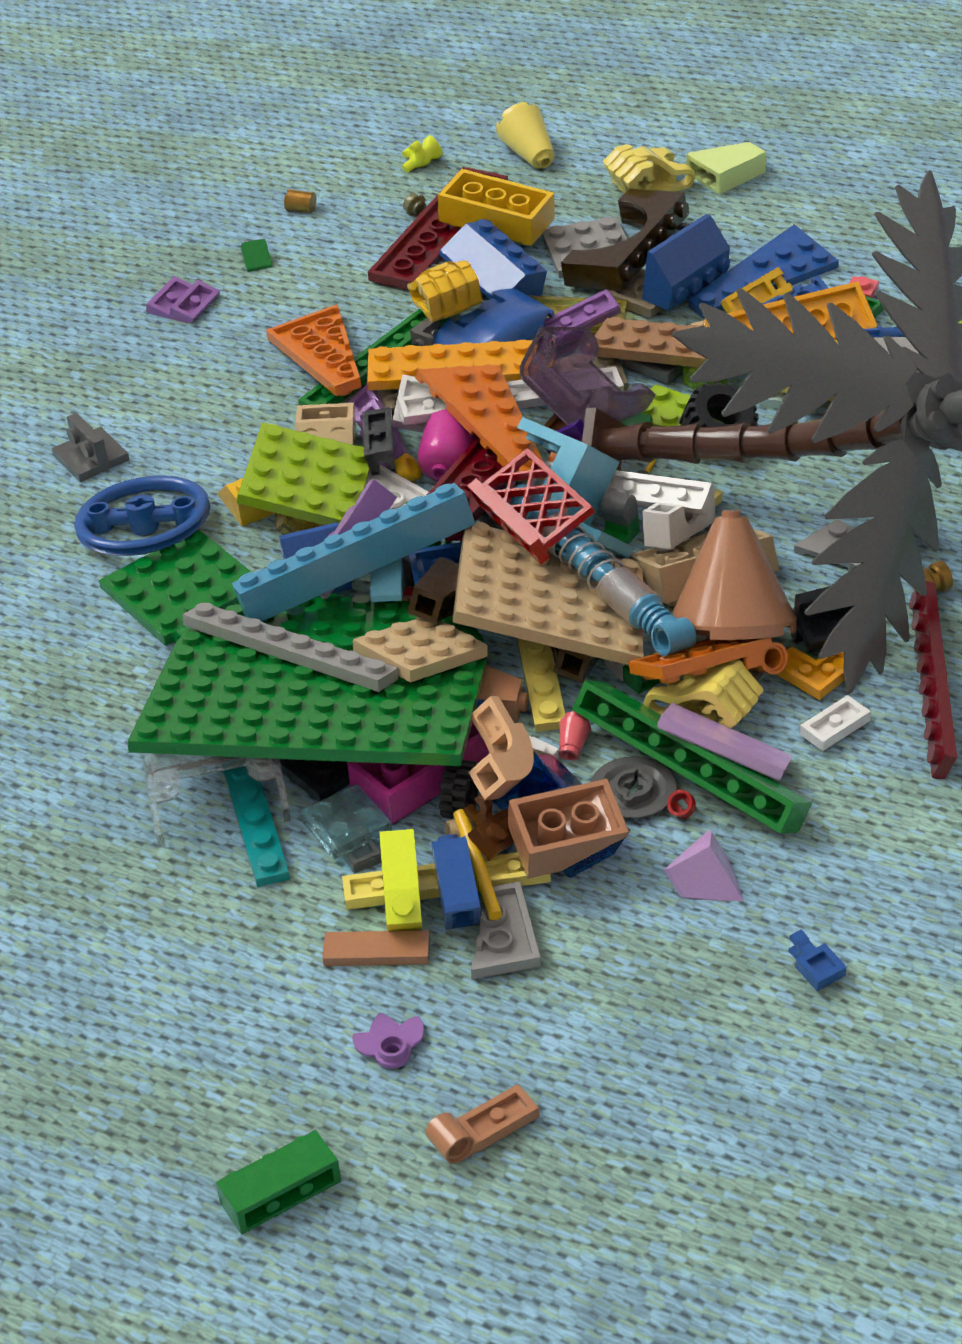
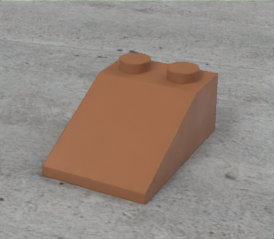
M608 779L509 800L508 827L528 879L560 872L629 835L628 828Z

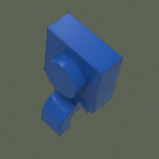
M802 929L790 935V941L794 946L790 947L788 952L796 959L795 968L816 991L846 976L847 966L825 943L816 948Z

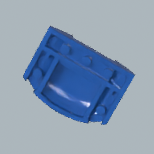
M517 289L491 292L492 299L483 302L481 306L472 312L461 316L456 322L448 319L434 337L435 344L451 345L464 342L488 343L490 341L533 340L546 327L544 323L546 317L553 318L554 311Z

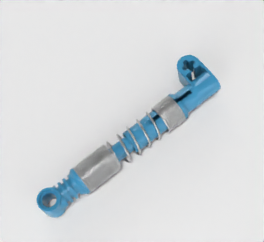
M520 484L515 488L526 487L527 484ZM539 494L532 495L530 503L542 502L543 497ZM524 496L512 497L510 505L522 504ZM548 510L546 518L558 517L560 510ZM540 511L528 512L526 520L538 519ZM581 525L577 526L548 549L562 563H568L570 571H578L579 579L587 580L589 588H597L598 596L628 624L636 629H643L651 637L654 649L661 656L677 653L692 648L695 645L696 632L691 621L686 617L677 618L663 606V601L656 592L629 568L624 567L621 561L615 559L613 554L605 550L602 544L596 542L594 537L588 534ZM556 526L544 527L542 535L547 537L556 529ZM615 562L620 564L621 567L615 569ZM590 581H591V582L597 581V582H598V585H597V586H592V585L590 584Z

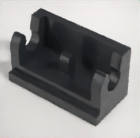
M391 407L362 412L364 457L372 476L380 474V462H387L389 468L393 470L395 468V459L393 457Z

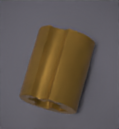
M288 189L284 197L285 210L312 213L316 207V194L311 191Z

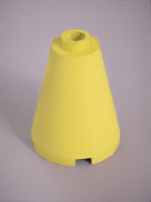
M527 102L512 105L503 112V119L500 124L497 122L496 134L505 145L534 168L548 167L553 162L555 153L540 109L535 104L528 105Z

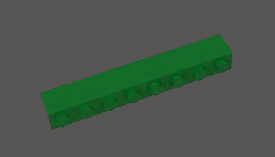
M584 681L572 708L573 711L779 833H797L800 830L812 802L759 772L659 729L657 724L661 714L606 682Z

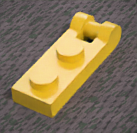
M778 267L742 289L759 302L764 303L778 295L783 296L784 293H791L793 286L785 281L783 278L784 273ZM774 282L778 289L776 290L771 283ZM737 292L727 296L720 302L727 313L744 309Z

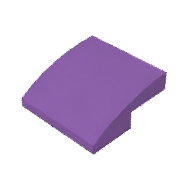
M173 276L146 304V312L185 323H193L220 295V290L198 279L192 285Z

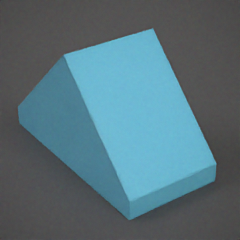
M401 558L371 572V602L402 601L406 580Z

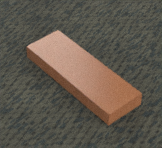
M429 930L325 932L323 965L429 964L430 932Z

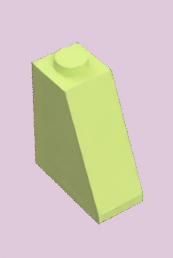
M750 142L686 154L687 165L695 171V180L718 194H722L766 172V151Z

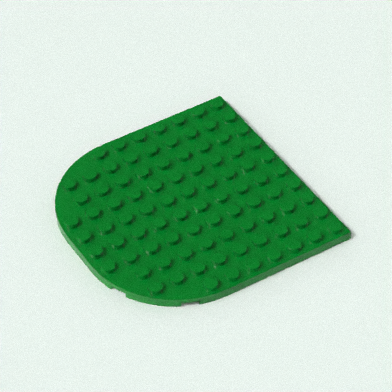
M330 594L327 599L317 596L262 622L272 626L283 627L285 630L296 634L307 635L309 638L323 643H331L335 647L347 651H353V639L365 636L369 631H380L391 627L394 623L408 622L417 619V617L407 613L410 601L371 602V598L367 595L340 597L337 594ZM240 605L226 607L227 611H235L237 614L244 616ZM453 615L441 620L485 643L476 628L454 623ZM190 628L174 645L127 741L128 752L461 766L473 723L472 713L476 710L486 672L487 657L413 682H409L399 676L397 681L377 692Z

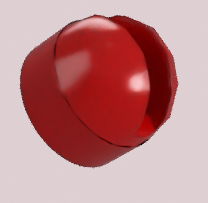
M677 790L669 796L667 808L674 816L689 818L696 811L697 803L695 798L687 791ZM681 799L688 805L686 810L678 803Z

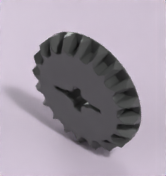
M639 756L622 757L612 760L600 767L591 779V782L608 779L624 821L627 818H633L636 823L640 817H645L650 821L653 814L662 815L663 809L667 808L669 796L677 788L675 777L669 768L656 760ZM637 780L638 790L629 796L628 790L635 785Z

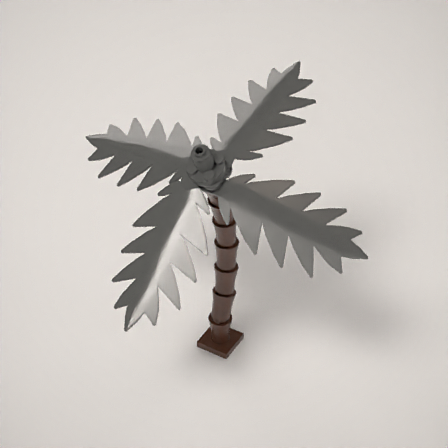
M931 170L927 171L924 176L918 198L901 185L895 186L900 206L915 233L881 212L874 213L887 236L915 269L878 252H873L872 256L886 275L916 307L881 291H876L875 295L891 320L919 354L907 347H901L887 335L884 336V341L889 351L888 354L854 319L833 303H828L827 308L836 335V342L830 333L790 293H784L783 297L793 328V335L761 302L742 288L736 289L737 295L753 330L726 312L708 304L700 303L699 308L710 327H694L674 331L672 335L688 349L706 358L705 362L690 377L691 382H715L750 372L722 411L723 417L746 410L789 387L771 424L751 426L750 423L743 422L718 427H702L700 423L678 426H654L651 422L646 421L626 426L596 407L586 408L582 442L619 461L620 463L616 469L618 471H621L622 460L650 463L654 459H670L699 464L701 460H724L748 464L752 459H781L796 462L803 456L843 457L849 451L875 450L862 461V464H887L876 469L848 491L825 514V519L827 520L848 518L872 519L849 531L812 560L813 565L861 564L839 578L805 610L806 615L852 606L829 634L819 654V658L824 659L844 652L843 671L847 693L853 692L864 674L869 661H871L878 674L884 672L886 618L904 642H909L910 640L908 613L900 576L921 596H926L927 594L924 570L914 533L934 552L939 550L937 517L929 479L936 488H940L942 482L936 457L929 446L940 450L952 448L962 452V324L958 323L962 320V286L954 284L962 275V247H949L955 228L956 208L955 206L943 208ZM833 397L822 419L798 423L799 419L818 409Z

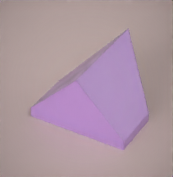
M707 831L664 869L679 896L683 898L744 901L729 858L712 831Z

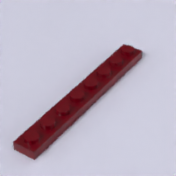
M925 581L926 596H921L918 592L914 591L910 598L909 608L913 611L912 630L915 631L916 637L914 651L918 654L916 670L917 673H920L919 694L923 697L921 714L922 717H925L926 723L924 739L928 741L927 762L931 766L932 778L946 779L957 759L936 586L935 583Z

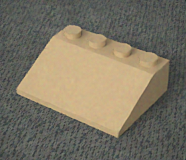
M754 529L774 572L780 571L773 536ZM708 532L690 537L688 541L680 543L671 551L662 552L654 547L630 554L629 559L636 561L643 570V581L656 592L663 603L668 606L676 605Z

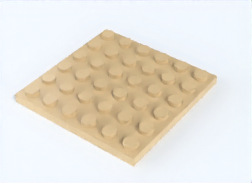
M475 522V525L463 530L453 613L454 623L629 665L628 661L643 657V629H636L628 624L598 596L597 588H589L587 580L579 579L578 571H570L568 563H562L559 558L547 550L550 558L540 565L505 530L492 528L483 522ZM628 558L617 559L623 563L624 567L629 568L643 581V570L636 561ZM615 562V569L621 567L620 564ZM590 581V584H591L592 586H597V585H598V582H597V581H595V582H591V581Z

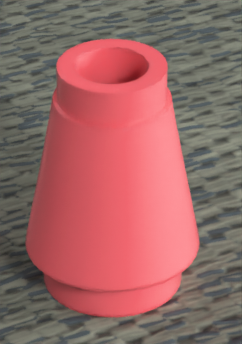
M575 711L566 713L559 722V756L564 760H578L579 754L591 731L589 720Z

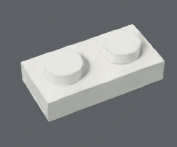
M847 695L801 724L800 735L824 751L868 723L871 718V711Z

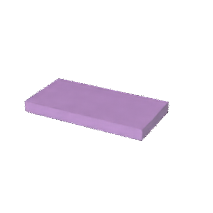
M671 703L664 711L657 724V727L663 731L777 781L781 780L793 755L674 703Z

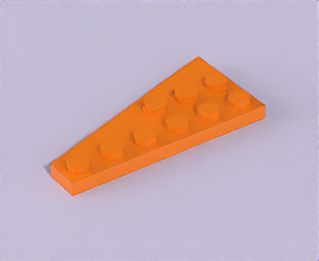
M338 304L266 329L267 339L335 396H345L353 390L362 387Z
M486 364L483 366H457L416 370L415 379L420 384L426 383L430 387L429 393L435 399L441 398L446 404V410L470 434H476L481 439L480 444L486 450L491 449L498 456L497 461L503 467L527 448L542 460L535 443L526 439L528 433L517 428L523 416L499 365ZM529 460L519 468L518 472L529 471L532 462ZM545 477V478H536V480L546 479V477Z

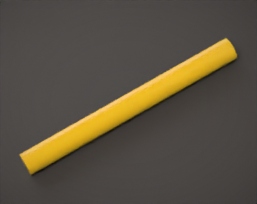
M459 809L454 812V818L460 836H466L473 873L490 920H498L502 917L500 905L481 851L467 836L472 830L470 820L465 815L464 810Z

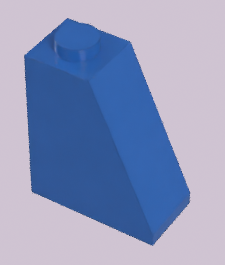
M457 834L440 836L438 841L432 842V855L445 930L480 925L481 907L466 836L459 838Z

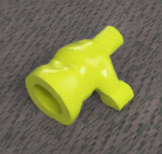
M429 135L423 140L422 145L419 141H415L402 151L403 156L406 159H410L402 165V168L409 173L414 168L425 167L429 165L431 160H436L443 156V151L436 139Z

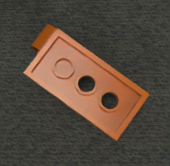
M709 638L695 642L692 648L667 656L655 653L630 660L628 663L630 674L643 676L644 680L660 679V683L666 684L679 681L680 675L687 673L690 676L705 674L708 667L743 658L746 669L773 675L778 674L787 665L788 653L782 644L772 642L771 638L710 640Z

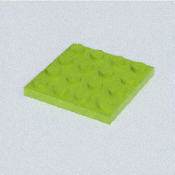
M262 422L236 503L322 525L337 522L339 524L348 508L355 505L365 488L370 469L364 457V447Z

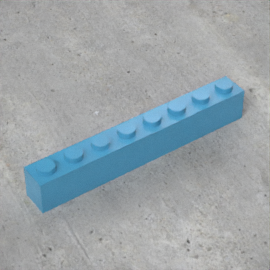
M455 483L444 484L436 488L435 492L424 497L412 498L406 505L397 509H388L382 512L380 517L369 522H359L349 531L330 535L324 539V542L318 545L301 548L295 555L287 559L275 560L269 563L267 568L256 573H246L238 581L231 584L244 616L259 619L262 622L475 525V521L465 492Z

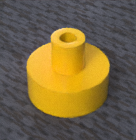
M405 453L395 460L396 470L394 473L412 483L422 477L419 464L410 454Z

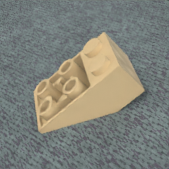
M354 403L297 406L296 431L356 446L357 426Z

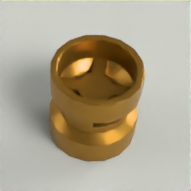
M939 560L931 563L928 568H923L925 581L935 583L936 591L944 592L952 588V573L945 562Z

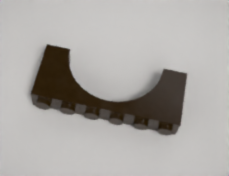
M628 189L618 200L621 223L637 226L642 229L629 239L611 246L590 250H572L561 262L565 286L623 291L646 264L647 252L668 239L677 226L687 218L689 205L686 202L685 192Z
M439 557L414 586L407 613L433 624H437L442 619L452 616L454 613L459 564ZM550 646L556 659L553 672L579 683L584 682L599 660L597 657Z

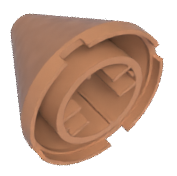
M723 510L722 516L715 517L672 614L677 618L686 617L695 628L696 634L710 636V640L784 636V627L790 628V633H795L797 631V617L748 517L741 516V510Z

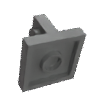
M77 413L67 417L69 429L66 432L69 441L52 448L53 456L79 482L129 460L128 452L102 427L93 429Z

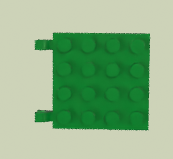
M197 530L193 535L180 543L151 552L129 565L112 572L100 579L99 585L105 593L166 646L172 642L176 644L178 639L190 629L183 626L182 614L195 608L197 604L211 603L214 607L224 610L230 605H240L231 583L238 581L242 575L251 571L202 531Z

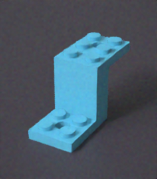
M522 417L517 428L528 433L526 439L557 454L550 469L593 507L595 513L580 525L588 534L594 537L596 542L602 544L605 550L611 552L615 558L617 554L629 558L634 547L590 526L620 462L583 442ZM546 477L543 485H546L548 477ZM564 492L552 493L550 501L562 500ZM568 508L567 514L570 516L575 515L582 508Z

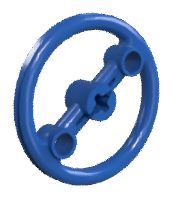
M166 475L139 477L110 486L87 500L79 509L75 517L74 526L79 541L95 552L115 556L147 554L171 547L193 535L205 523L210 513V503L204 488L189 479ZM170 490L189 495L178 497L169 505H155L154 499L149 495H138L127 500L125 508L110 509L108 505L112 501L124 496L144 491ZM175 521L177 526L172 530L153 537L131 541L108 540L93 534L109 532L113 529L114 525L130 524L132 533L136 535H146L156 531L159 528V522Z

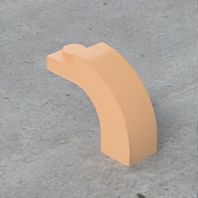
M490 696L472 713V721L484 740L489 754L468 772L484 800L498 799L508 793L529 774L534 760L532 744L523 723H514L499 696Z

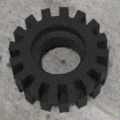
M463 760L461 766H445V771L442 774L443 781L440 783L441 793H439V800H441L439 809H441L440 815L443 818L453 819L455 811L464 809L470 804L476 807L475 798L478 796L479 790L468 772L479 762Z

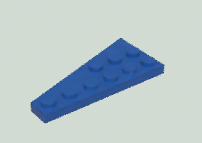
M794 224L688 299V306L704 319L705 316L699 308L700 303H705L725 311L720 303L724 298L736 292V289L745 287L778 267L783 271L785 281L794 285L839 268V260ZM774 282L771 283V284L774 286V288L777 290L778 288L776 287V285L774 284Z

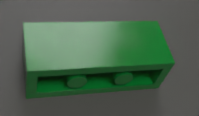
M314 1130L304 1136L295 1138L291 1143L272 1153L261 1156L253 1163L228 1173L224 1178L215 1183L221 1206L242 1235L342 1181L338 1159L317 1130Z

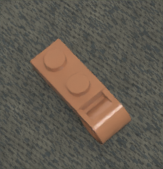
M517 1084L457 1119L448 1112L439 1114L430 1121L425 1135L448 1163L454 1164L476 1152L482 1151L539 1118V1107Z

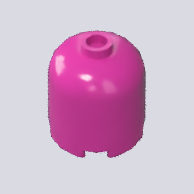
M446 409L432 413L430 419L425 424L418 450L417 461L420 469L428 478L438 482L476 439L477 435L470 434Z

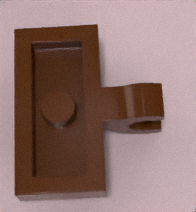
M480 794L475 798V801L480 806V811L473 804L468 805L463 810L465 815L477 824L467 836L490 861L515 843L508 827V810L505 808L493 815L491 800H484Z

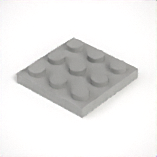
M604 217L600 220L588 222L579 221L565 226L556 225L547 228L542 233L543 241L559 278H563L561 262L572 250L598 249L627 240L617 217Z

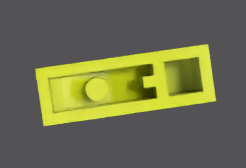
M414 829L379 832L387 931L422 930Z

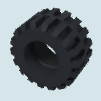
M708 382L703 384L702 388L697 387L693 394H691L679 424L700 423L702 427H718L748 422L751 426H757L759 415L756 413L757 407L754 405L746 410L723 417L722 411L739 388L735 389L729 383L721 385L720 382H714L711 385Z

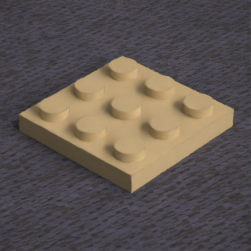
M418 617L408 622L394 623L391 627L380 631H369L365 636L353 639V651L358 652L362 656L382 660L386 664L398 667L399 676L409 682L488 656L487 644L475 639L474 636L456 629L453 625L442 621L433 624Z

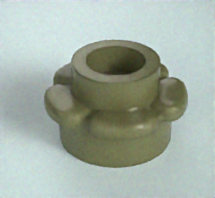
M411 193L405 198L403 209L409 216L413 214L419 216L426 208L424 203L426 199L423 195Z

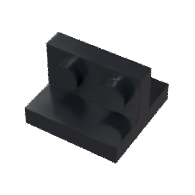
M830 586L795 595L793 611L797 617V631L790 635L795 643L804 641L809 652L823 648L829 634L852 608V606L806 615L805 610Z

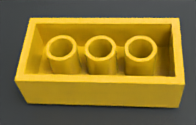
M461 169L438 194L439 221L452 226L463 227L466 223L486 219L491 221L495 227L506 234L512 241L532 246L555 219L554 193Z

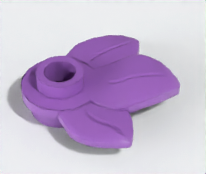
M378 1013L371 1024L370 1032L352 1035L353 1044L360 1054L375 1058L379 1065L390 1069L399 1068L409 1061L411 1049L422 1041L424 1026L419 1016L412 1017L399 1025L387 1015Z

